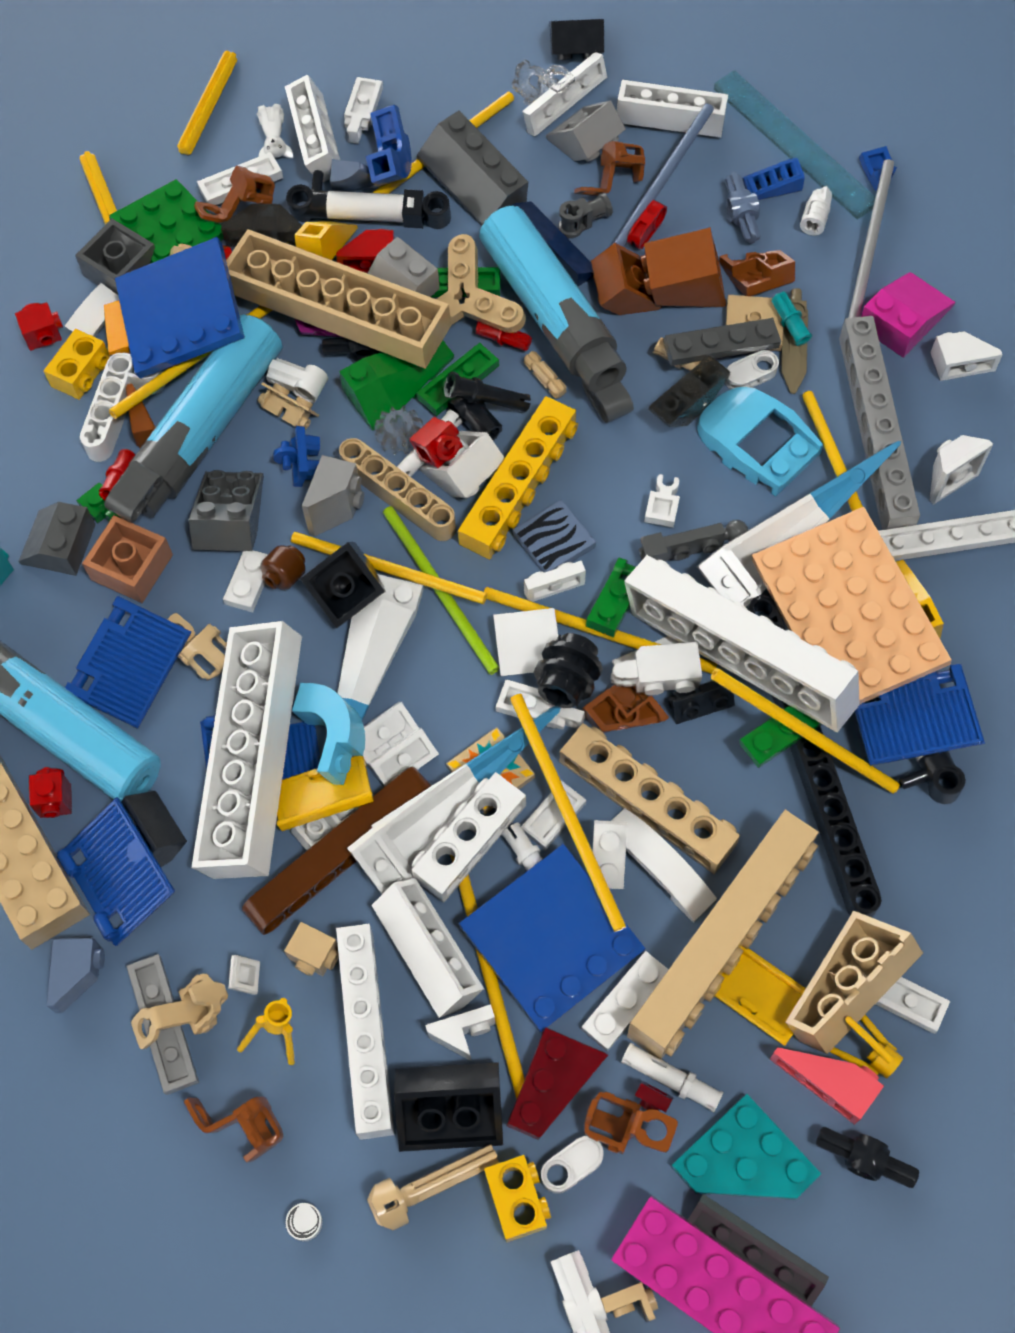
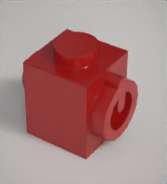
M47 302L42 304L30 303L22 308L21 311L15 313L21 333L30 351L62 340L59 329L63 328V324L58 312L52 313Z
M433 417L409 438L421 461L437 469L446 461L453 459L458 450L463 447L460 438L457 436L459 431L456 426L450 421L445 422L436 417Z
M44 767L37 771L35 775H29L30 807L40 818H55L60 815L72 814L71 783L65 777L62 769Z

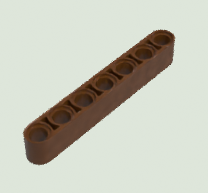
M415 767L406 769L373 796L374 802L362 805L244 903L242 911L261 934H269L357 862L347 848L372 829V824L432 785Z

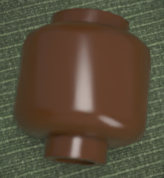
M291 545L275 547L261 562L262 579L265 584L272 589L276 587L281 590L290 589L306 571L304 555Z

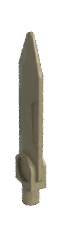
M794 288L791 290L790 300L796 310L801 311V318L808 329L807 301L802 300V290ZM783 327L781 374L789 392L795 394L807 373V343L797 346L787 327Z

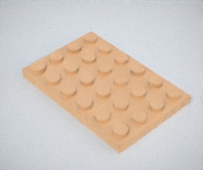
M861 507L752 555V561L772 599L775 601L788 629L796 633L801 640L812 646L818 645L822 647L830 656L840 661H848L858 670L860 704L951 665L952 659L865 507Z

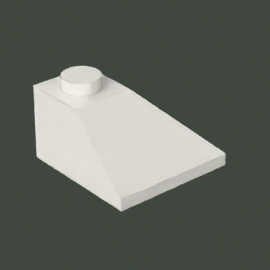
M962 435L954 441H945L937 449L938 455L933 464L930 501L933 505L979 476L993 446L990 440Z

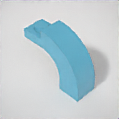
M300 683L292 712L308 725H323L327 728V738L317 772L333 785H344L346 775L351 767L352 756H363L365 730L363 722L356 710L331 688L314 683Z

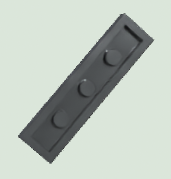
M774 318L665 335L663 343L670 366L776 349L779 348L781 339Z
M704 1194L688 1218L689 1222L810 1306L813 1305L827 1283L829 1276Z

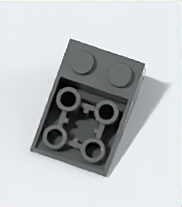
M205 471L188 519L193 550H253L258 531L263 473H253L252 471Z

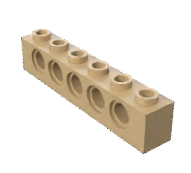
M582 723L560 750L559 762L620 807L626 808L635 814L660 836L711 873L715 874L736 847L740 835L730 822L724 819L718 820L710 814V810L706 805L697 800L694 802L684 795L683 790L678 785L662 780L658 777V773L653 767L646 763L641 765L632 758V754L621 745L615 746L609 742L606 735L598 728H590ZM595 754H601L607 760L602 763H596L590 757ZM625 772L631 775L632 779L623 782L617 779L616 775ZM653 791L657 794L658 798L647 800L642 796V793ZM676 809L681 811L684 817L673 819L668 815V812ZM698 828L706 829L711 836L705 839L699 838L694 833V830Z

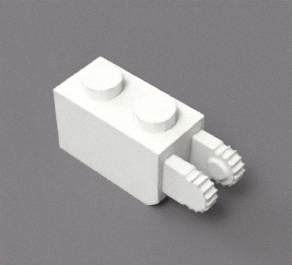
M698 642L641 646L636 652L634 660H624V662L620 661L614 664L610 678L612 680L611 683L617 687L636 686V693L645 692L646 695L650 696L659 695L665 690H676L678 693L691 692L695 688H699L702 680Z

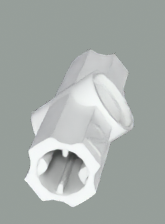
M580 1251L569 1253L551 1261L550 1263L564 1298L562 1303L573 1333H610L606 1323L608 1318L596 1287L593 1288Z

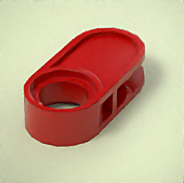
M655 200L651 201L631 228L627 243L630 245L635 243L636 248L643 249L644 243L650 240L662 224L667 213V206Z

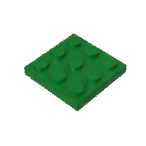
M177 179L109 215L110 220H116L154 244L155 249L150 264L168 257L174 245L186 244L193 247L215 237H218L220 241L226 238V230L218 222L205 220L199 216L194 207L197 200Z

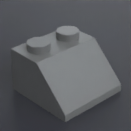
M606 101L583 106L549 132L546 137L548 141L573 161L586 160V162H589L600 155L599 150L606 143L618 141V135L626 130L612 102Z
M396 237L377 254L367 273L429 297L440 289L438 269L399 237Z
M324 455L321 456L302 504L309 535L317 536L353 519L356 509L362 507L364 492L361 491L362 478L358 476L356 463Z

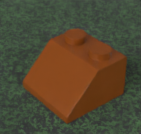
M614 243L591 260L593 278L598 292V302L601 307L618 315L655 311L662 308L661 305L655 304L653 295H647L644 279L649 278L648 272L644 273L641 256Z

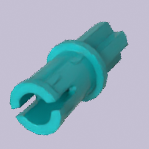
M783 291L775 294L772 303L782 319L781 325L787 327L797 346L804 345L811 340L812 334L808 331L801 318V311L796 310L786 292Z

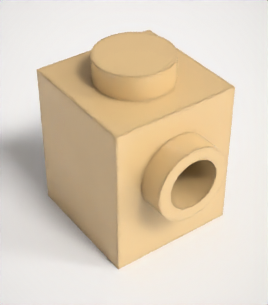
M300 922L284 950L288 959L296 963L295 968L309 976H313L314 972L324 976L327 969L332 970L339 959L336 939L303 922Z

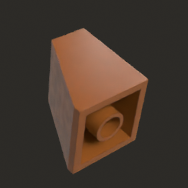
M711 227L644 243L646 255L641 256L644 273L648 272L649 278L644 279L647 295H653L656 305L727 306L719 258Z

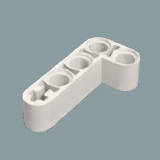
M116 353L108 359L80 433L81 443L92 461H105L113 453L127 412L114 419L110 415L109 409L127 397V384H133L136 390H138L161 374L162 370L140 379L134 372L131 354ZM165 386L154 392L152 395L158 394L161 391H163Z

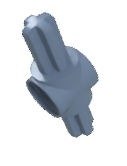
M733 172L725 179L730 194L726 200L728 219L731 223L734 222L735 225L741 227L744 240L753 244L761 236L756 223L760 213L758 197L756 193H751L750 190L745 189L741 175Z

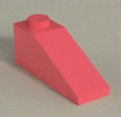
M779 1047L770 1057L773 1063L854 1125L861 1120L884 1087V1085L878 1082V1075L866 1066L859 1067L854 1063Z

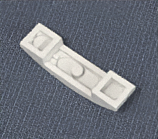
M624 808L611 820L627 822L626 851L671 895L670 900L693 923L717 901L715 895L692 867L639 817Z

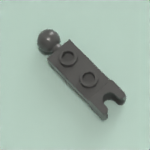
M732 520L725 528H723L721 522L664 537L661 532L643 536L640 538L643 546L639 548L640 557L643 560L648 555L655 560L666 562L672 559L683 560L692 554L700 552L712 553L723 546L724 540L732 541L748 531V527L741 520Z

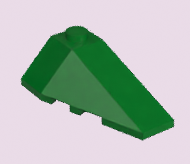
M442 340L426 369L383 352L362 358L339 371L342 388L373 431L397 418L402 413L403 407L412 398L415 399L417 397L416 392L429 380H433L454 359V354L444 340Z

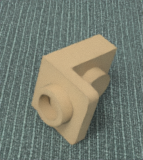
M642 1282L601 1298L606 1314L613 1311L615 1318L634 1311L633 1303L639 1301L646 1322L656 1319L653 1311L658 1309L656 1299L651 1288L644 1289Z

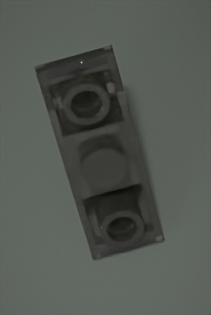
M252 203L223 223L221 230L225 244L229 247H236L247 229L296 247L294 235L303 225L280 204Z
M708 355L653 402L648 410L668 427L688 426L712 403L731 372L711 355Z

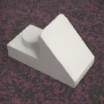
M490 1004L425 1026L429 1039L471 1060L464 1034L471 1033V1036L485 1034L491 1030L490 1026L496 1025Z

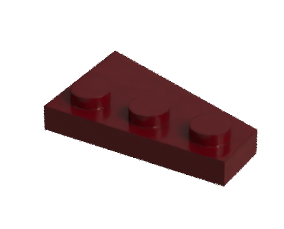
M545 1028L506 1126L539 1140L606 1059L608 1054Z

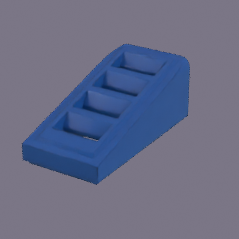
M797 157L743 177L745 189L750 190L751 193H756L758 200L802 191L805 175ZM755 183H759L761 189L757 190Z

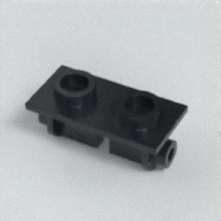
M715 681L699 685L700 692L698 693L695 690L687 693L673 692L672 696L667 699L670 708L674 709L675 723L677 725L735 706L734 693Z

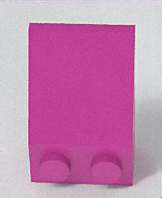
M909 272L882 288L864 306L861 317L873 316L879 341L904 358L955 305V301L912 272Z

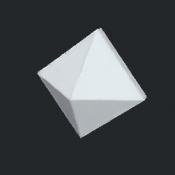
M232 955L228 989L257 995L260 961Z

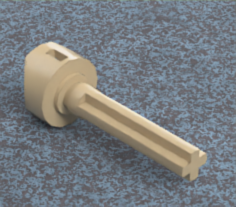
M487 1145L403 1186L401 1189L397 1185L395 1186L390 1178L375 1184L367 1201L377 1224L394 1231L409 1223L407 1207H412L483 1172L486 1167L498 1164V1156L493 1150L492 1145ZM392 1201L394 1202L393 1206L385 1209L384 1205Z

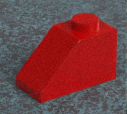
M377 229L363 231L337 251V262L368 273L377 254L395 239L394 230Z

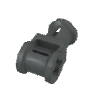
M605 193L597 195V198L588 202L584 198L564 202L559 209V215L562 220L559 222L558 229L567 238H576L582 231L592 227L593 220L603 216H611L613 209L608 196Z

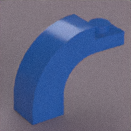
M394 104L371 112L370 115L378 152L365 157L371 182L377 186H383L409 176L412 165L409 137L403 130L398 106Z

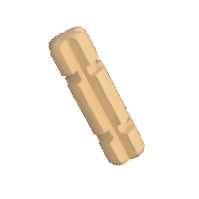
M531 351L524 357L526 367L533 371V375L546 389H550L548 392L554 398L559 399L565 395L567 387L563 381L557 379L558 376L545 361H540L542 358L537 352Z

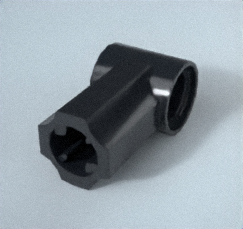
M454 397L447 402L449 410L459 415L456 421L461 418L462 423L464 422L472 432H487L493 441L502 432V425L486 408L485 402L479 401L478 403L471 404L466 399Z

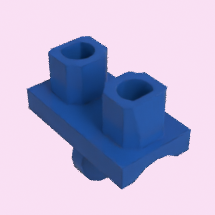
M296 426V436L290 440V443L282 441L281 447L274 450L273 459L276 463L282 464L283 470H290L292 464L293 486L302 487L305 480L313 479L320 460H308L307 455L318 456L320 437L305 435V427Z

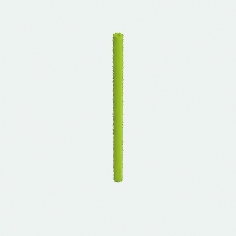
M392 506L385 508L383 511L384 516L421 572L439 577ZM433 589L488 673L493 675L498 672L500 667L452 595Z

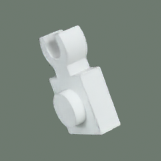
M660 474L656 482L657 492L650 491L644 522L674 528L680 496H675L679 487V478L675 477L671 486H665L662 483L663 475Z

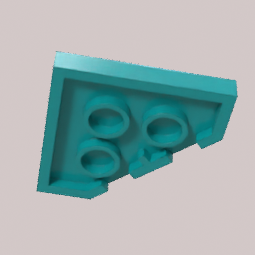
M748 1094L741 1098L671 1165L672 1169L695 1194H719L754 1198L768 1197L796 1200L822 1174Z

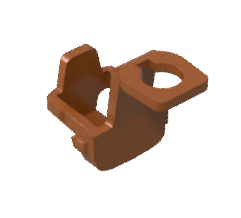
M617 141L606 143L602 148L601 166H604L600 188L579 187L574 189V194L597 196L601 193H609L612 187L615 167L633 169V182L643 181L645 166L643 148L639 145ZM626 149L635 150V154H628Z
M235 166L230 177L232 188L221 208L214 204L198 201L195 202L194 207L202 219L220 223L231 219L240 200L257 203L260 211L266 212L273 201L275 184L271 177L254 173L246 167ZM256 188L261 190L260 193L256 192ZM204 209L210 210L218 215L209 214Z
M599 1092L592 1099L587 1110L584 1133L588 1138L608 1145V1150L616 1154H624L629 1139L634 1136L641 1145L666 1153L672 1143L678 1122L676 1119L658 1110L650 1109L643 1112L640 1111L641 1105L628 1099L625 1101L615 1097L614 1094ZM600 1099L621 1107L624 1110L623 1115L617 1117L597 1109ZM653 1120H658L664 1123L667 1129L665 1138L660 1141L650 1139L646 1134V1130L641 1128L643 1121L649 1123ZM590 1125L612 1134L613 1139L589 1130Z
M260 1096L250 1099L232 1111L233 1114L215 1123L212 1122L198 1098L189 1097L184 1100V1104L194 1122L204 1133H217L239 1122L248 1140L254 1147L252 1151L243 1157L246 1163L253 1162L265 1154L284 1137L283 1130L274 1116L272 1107L266 1097ZM266 1118L270 1123L272 1129L274 1130L275 1135H272L268 1126L266 1125Z

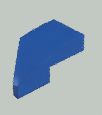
M887 146L862 152L859 156L864 172L876 193L883 162L887 159L892 160ZM895 166L893 168L892 176L894 175L897 167Z

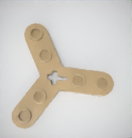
M467 234L454 237L448 246V291L437 298V300L449 304L451 324L466 316L504 332L514 333L519 331L526 322V315L522 307L516 302L478 288L477 245L473 238ZM461 288H464L468 298L465 299L464 303L460 304L459 300L463 295Z

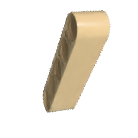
M350 438L341 443L339 447L340 458L344 461L356 463L358 476L362 478L361 485L392 506L434 539L447 541L455 535V513L450 505L361 440ZM373 472H380L379 474H376V475H372V474H371V473H373ZM395 488H402L399 491H393ZM418 504H424V505H425V506L420 507V508L414 507L415 505H418ZM441 520L447 521L445 524H437Z

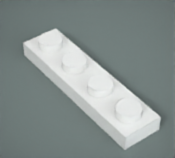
M593 53L522 111L528 134L538 135L607 78L602 54Z

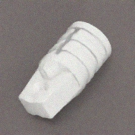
M827 186L814 190L806 203L800 228L808 235L816 236L824 231L832 199V192Z

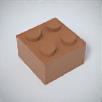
M113 515L82 565L92 581L143 603L170 561L173 553L165 537Z

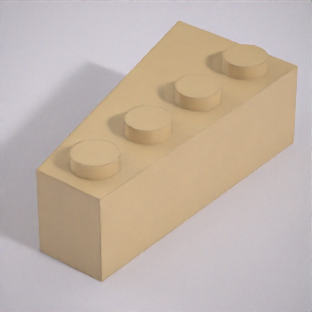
M853 911L785 1022L798 1041L828 1054L852 1029L845 1021V1018L850 1016L858 1023L923 954L912 933Z

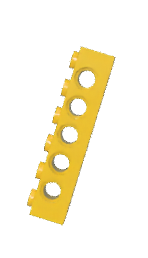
M547 396L544 397L459 527V545L489 560L495 551H501L506 542L507 532L510 528L514 529L521 518L520 512L525 505L529 506L533 501L536 493L535 489L539 482L543 484L546 481L550 472V465L554 460L558 461L560 459L566 440L574 437L578 428L575 409ZM537 454V455H540V456H539V457H531L530 455ZM522 476L525 477V479L518 480L516 479V477ZM503 499H510V500H512V501L506 502V503H505V502H501V500H503ZM490 521L497 523L492 526L486 525V523Z

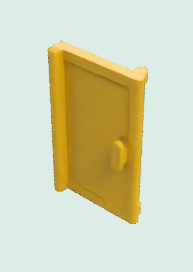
M353 756L351 758V767L346 775L344 785H333L317 772L318 768L283 779L277 812L278 821L276 822L280 830L285 831L374 802L364 756Z
M741 946L744 952L739 958L740 961L729 976L724 972L721 976L724 977V980L715 997L779 1043L786 1046L793 1032L785 1022L806 988L751 949Z

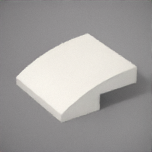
M549 608L493 615L500 676L534 673L538 661L543 660L542 652L546 644L556 641L558 637L555 609Z
M402 702L396 703L364 726L365 749L363 756L370 770L384 787L406 769L415 767L418 770L439 755L423 729L417 726Z

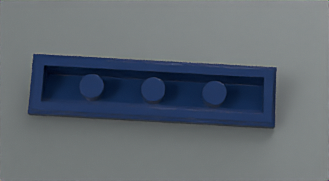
M532 201L510 205L518 206L524 210L578 287L593 277L592 263Z

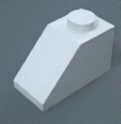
M965 331L958 333L947 332L936 336L930 352L940 381L994 372L1003 355L1000 349Z

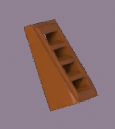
M127 384L126 393L128 397L136 391L133 384ZM143 402L129 410L132 434L139 448L142 447L156 428Z

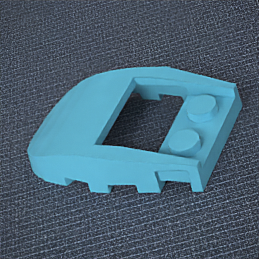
M751 387L734 388L718 396L703 410L697 425L701 441L710 451H716L723 459L722 463L730 470L735 468L746 475L745 479L755 485L761 481L773 488L771 494L775 497L822 453L823 443L794 410L766 393ZM774 412L782 421H787L794 428L795 435L761 466L738 445Z

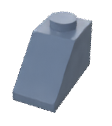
M93 938L53 939L46 1005L53 1012L63 1013L98 980L99 969L104 967L105 954L103 948Z

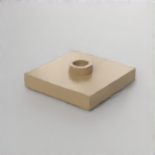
M728 295L726 325L774 318L781 344L779 348L770 350L781 351L782 319L772 303L773 298Z

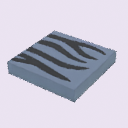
M562 499L513 529L515 538L544 573L557 569L563 563L573 562L596 547V541Z

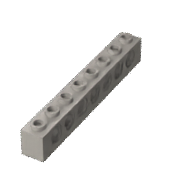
M874 317L845 318L839 341L866 459L894 442L901 441V445L870 476L882 530L917 525L920 512Z

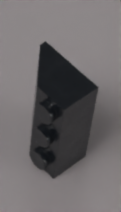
M499 1062L395 1069L394 1101L399 1152L485 1147L490 1144L492 1146L503 1145Z

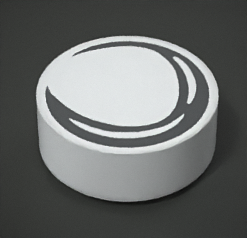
M300 1203L292 1207L288 1212L286 1228L293 1238L299 1241H309L315 1238L321 1231L322 1216L313 1205Z

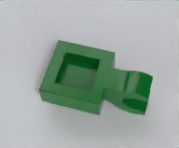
M100 482L76 500L79 506L88 508L93 520L97 524L104 518L110 522L113 515L121 518V516L105 508V500L99 495V490L103 486Z

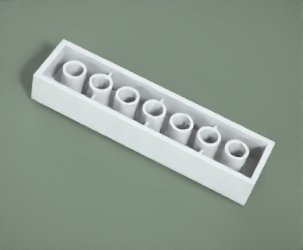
M646 555L624 580L631 612L634 617L680 643L698 642L699 654L833 731L838 733L860 705L858 670L851 663L845 660L840 661L830 656L822 647L810 645L801 640L793 631H785L779 628L769 618L762 615L758 616L748 611L740 602L728 600L712 587L707 588L697 583L689 574H681L672 569L665 561L655 560Z
M283 621L229 628L191 867L212 879L269 876L302 636Z

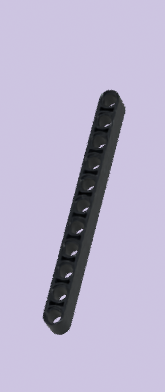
M759 595L751 600L748 611L754 614L757 611L765 612L768 615L767 618L774 625L786 631L778 607L771 597ZM772 696L774 703L780 708L785 709L790 706ZM820 726L815 729L823 734ZM801 738L790 746L846 910L849 916H851L853 911L873 917L881 905V894L832 757L807 739ZM812 749L818 756L808 757L803 750ZM823 778L827 781L828 786H818L813 779ZM824 808H835L839 816H829L824 811ZM844 837L848 840L850 846H839L834 838ZM845 868H856L860 872V877H850L846 873ZM856 898H866L871 903V908H861L857 904Z

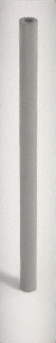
M890 159L883 162L848 318L860 317L894 168V161Z

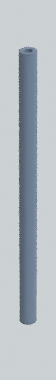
M705 103L614 243L623 247L626 245L629 232L634 223L651 201L656 199L714 111L712 105Z

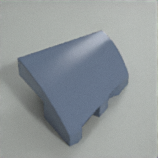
M332 159L330 176L332 190L351 191L375 185L371 182L369 169L365 164Z

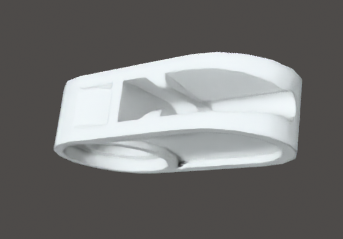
M762 350L733 362L726 370V386L730 390L738 387L753 388L771 380L777 373L778 357L771 351ZM767 361L772 365V368L762 370L757 366V363Z
M583 1136L558 1152L542 1167L541 1181L543 1186L549 1192L561 1194L594 1172L601 1165L603 1159L601 1143L588 1138V1136ZM555 1165L564 1167L568 1173L567 1181L560 1186L551 1184L547 1178L548 1170Z

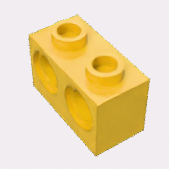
M75 328L44 369V373L52 388L80 400L83 394L90 390L94 379L100 371L105 369L110 355H108L104 341Z
M525 1155L484 1168L506 1243L547 1229L545 1220L551 1218L545 1196L538 1199L534 1184L540 1183L534 1162L527 1164ZM510 1171H517L524 1178L522 1185L517 1189H509L503 1183L504 1176ZM520 1206L532 1208L535 1213L534 1220L527 1225H521L516 1222L514 1213Z

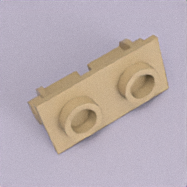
M262 382L261 385L268 388L266 393H261L258 398L261 408L278 417L283 409L286 408L287 410L282 419L295 427L303 426L305 429L311 423L309 419L311 414L316 417L319 416V414L311 410L313 404L300 396L293 400L288 397L290 391L277 383H274L273 387Z

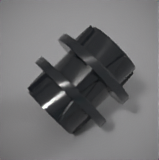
M574 633L558 635L556 641L547 643L542 652L543 660L538 661L534 669V675L539 685L537 689L539 695L548 703L561 708L578 707L581 700L590 698L595 689L593 681L598 680L603 670L602 664L597 657V646L588 638Z

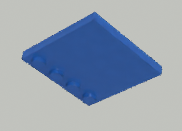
M218 237L115 278L134 372L140 379L245 338L223 245Z
M564 844L458 924L540 1033L646 949L627 924L626 928L614 932L589 875Z

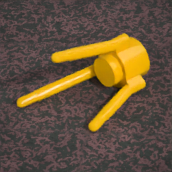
M286 998L270 1002L264 1010V1015L256 1017L255 1024L238 1046V1052H243L258 1031L264 1028L271 1034L284 1035L288 1064L294 1065L293 1028L290 1026L292 1010L287 1004Z
M866 1014L860 1020L878 1042L854 1019L847 1016L845 1021L873 1048L866 1057L871 1063L869 1064L836 1047L830 1053L859 1067L866 1066L877 1075L880 1073L887 1079L897 1069L904 1057L896 1052L897 1048L883 1036Z

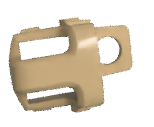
M178 613L172 614L167 620L192 632L178 655L185 665L191 666L198 676L207 681L219 676L223 671L225 655L212 643V639L226 651L227 642L219 636L221 634L220 630L208 624L198 635H195L191 624ZM198 654L202 655L216 669L209 675L195 662L193 657Z
M207 974L196 975L185 988L179 991L182 1001L141 1009L131 1021L139 1048L147 1049L158 1039L161 1029L190 1024L194 1035L210 1031L217 1024V1015L221 1011V1005L228 999L225 985L214 982ZM144 1018L150 1020L152 1024L149 1027L147 1037L142 1031Z

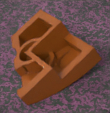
M781 250L764 253H746V258L742 260H731L728 258V254L719 256L722 268L732 283L745 296H753L795 281V261Z
M613 685L582 708V711H585V719L603 733L661 723L669 718L652 695L648 696L645 692L636 693V686L617 687Z

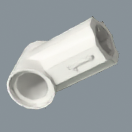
M279 358L271 361L266 376L269 383H277L293 391L297 397L300 396L310 403L316 402L328 381V375L325 371L315 365H307L304 368Z

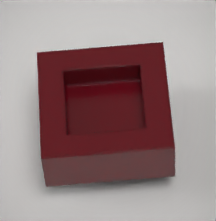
M645 1081L641 1082L635 1094L636 1097L641 1099L639 1104L647 1110H662L665 1113L674 1098Z

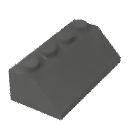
M460 110L437 124L417 154V159L481 226L498 209L514 203L527 202L528 181Z

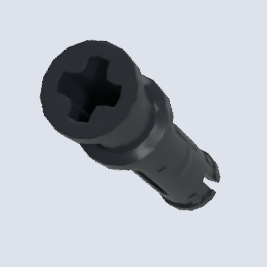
M450 372L445 380L444 395L447 398L459 397L466 399L471 404L482 401L524 413L528 411L531 404L524 402L525 400H531L529 394L483 384V381L477 377L469 379L459 376L457 372Z

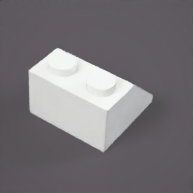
M459 431L457 436L460 438L463 447L458 450L455 457L446 461L438 469L424 463L419 468L420 471L452 497L469 498L478 492L480 484L486 479L493 477L505 459L487 432Z

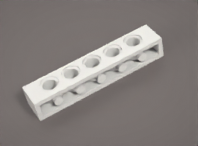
M370 924L336 928L356 1135L360 1140L395 1135L373 932Z

